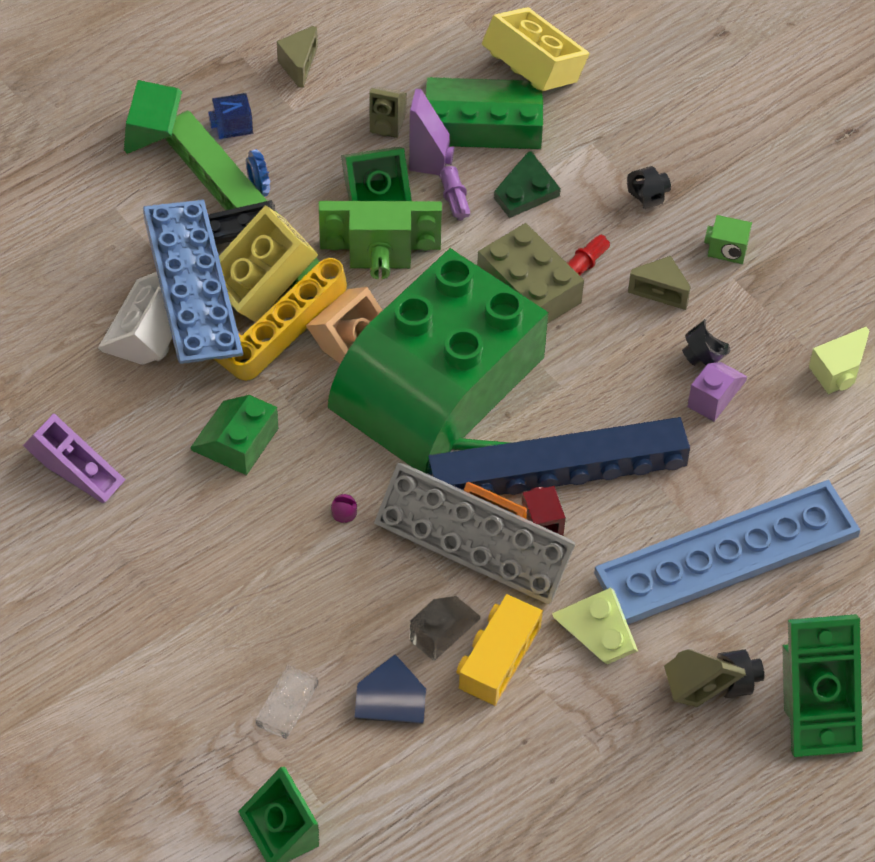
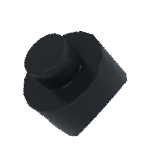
M653 166L632 171L627 175L628 192L643 204V209L663 204L665 193L671 191V182L667 173L659 174Z
M706 319L685 334L688 345L682 351L686 359L694 366L700 362L705 365L716 363L731 351L728 343L715 338L709 333L706 328Z
M746 649L718 653V659L745 669L746 673L744 677L729 686L724 697L733 698L752 695L754 693V682L764 681L765 678L761 659L751 660Z

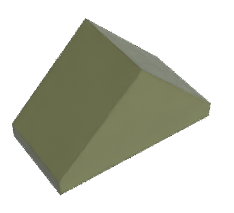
M310 26L277 41L279 64L296 85L302 88L305 86L318 48L317 27Z
M668 256L632 269L628 293L686 310L691 286L673 258Z

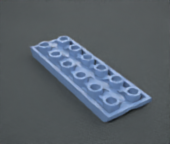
M197 200L143 206L146 230L178 362L184 364L208 359L243 356L205 201Z

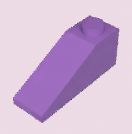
M415 89L410 108L409 171L439 175L440 170L446 167L447 164L452 165L454 147H449L450 134L423 91Z
M55 413L23 445L46 468L103 504L125 481L113 467Z

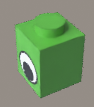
M717 215L714 227L708 226L704 243L709 244L708 257L743 264L752 222Z

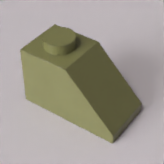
M692 649L679 652L674 659L664 665L673 700L693 707H699L746 675L745 669Z

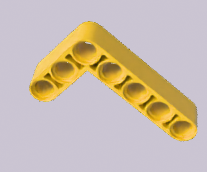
M327 258L320 261L243 335L239 334L243 356L214 360L240 380L248 381L257 377L307 329L306 325L346 291L347 282L342 263L335 258ZM292 317V319L284 321V319ZM266 338H271V339L268 340V341H265V342L262 341V340H264V339H266ZM243 359H249L246 362L240 363Z

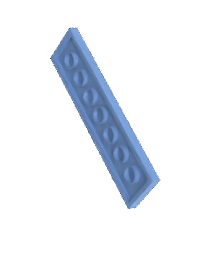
M828 479L595 566L594 574L603 590L612 588L615 591L626 622L629 625L859 537L860 528Z

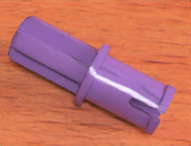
M454 166L444 167L440 170L439 174L444 187L443 196L449 202L453 216L461 221L470 215V209L465 197L467 190L461 184L457 168Z

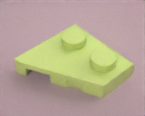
M608 588L552 613L554 619L607 665L638 652L615 591L612 588Z

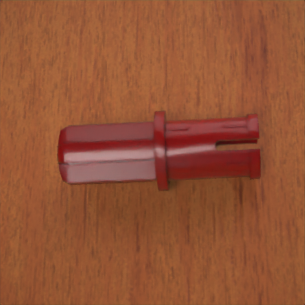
M602 234L596 236L584 248H578L575 251V256L567 264L581 275L587 269H592L595 266V261L610 247V242Z

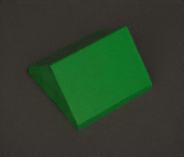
M137 80L126 121L123 151L128 154L172 135L182 91L179 88Z
M280 767L238 810L266 862H289L320 846L319 825L286 767Z

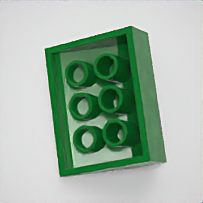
M427 77L426 98L450 134L449 147L541 149L543 93L541 90L534 88L529 80Z

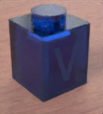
M247 93L212 98L213 110L208 111V118L211 129L216 128L219 139L253 134L252 112Z

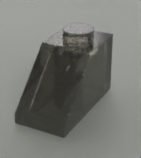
M457 596L433 599L410 620V641L435 661L474 626L481 616Z

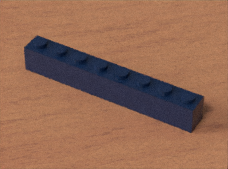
M681 417L428 455V475L461 490H464L466 483L470 482L497 495H518L536 487L546 488L569 484L582 485L595 480H614L621 476L645 475L649 472L666 469L677 470L687 466L690 445Z

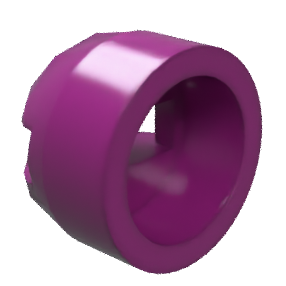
M348 494L336 496L331 504L332 517L341 523L352 521L357 515L355 499Z

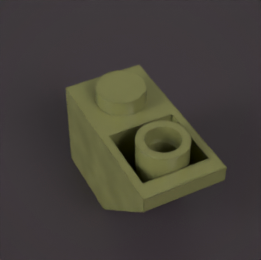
M380 87L371 88L369 92L370 132L398 138L407 113V93Z

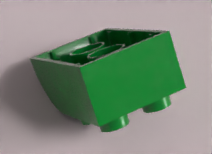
M449 248L358 335L336 372L329 393L328 409L409 466L428 474V455L450 452L452 446L459 438H464L544 359L549 312Z

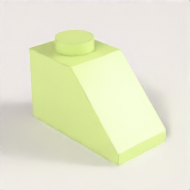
M867 327L813 348L809 368L828 394L837 390H846L855 383L870 332Z

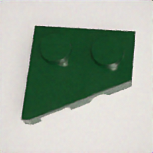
M529 151L495 189L494 199L508 218H511L560 197L561 188L533 152Z

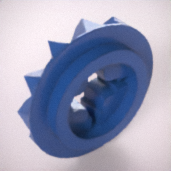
M258 149L250 150L246 158L248 179L264 197L268 196L271 188L264 156Z

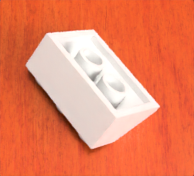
M157 272L137 279L98 347L102 352L141 365L155 360L159 361L166 356L169 351L168 345L172 339V334Z

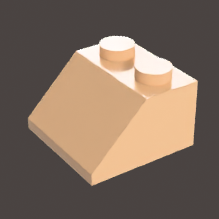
M368 287L347 289L308 323L306 327L322 351L341 364L358 335L383 310Z

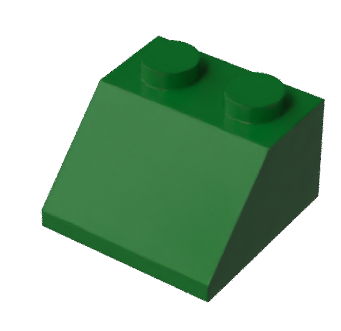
M398 146L341 155L349 201H412L404 148Z
M252 395L224 400L192 444L191 451L247 476L279 429L277 406Z

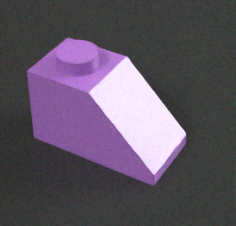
M722 362L707 364L691 384L687 407L715 422L746 382L747 376Z

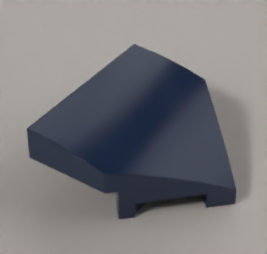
M395 654L357 684L354 718L424 724L426 688Z

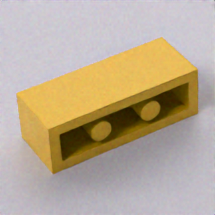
M508 594L505 595L500 605L495 603L488 616L487 621L489 624L485 630L480 629L473 640V651L469 657L464 655L457 667L456 674L459 675V689L496 706L541 628L543 610Z

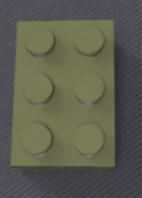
M527 223L522 224L478 251L477 266L549 312L548 323L582 303L584 279Z

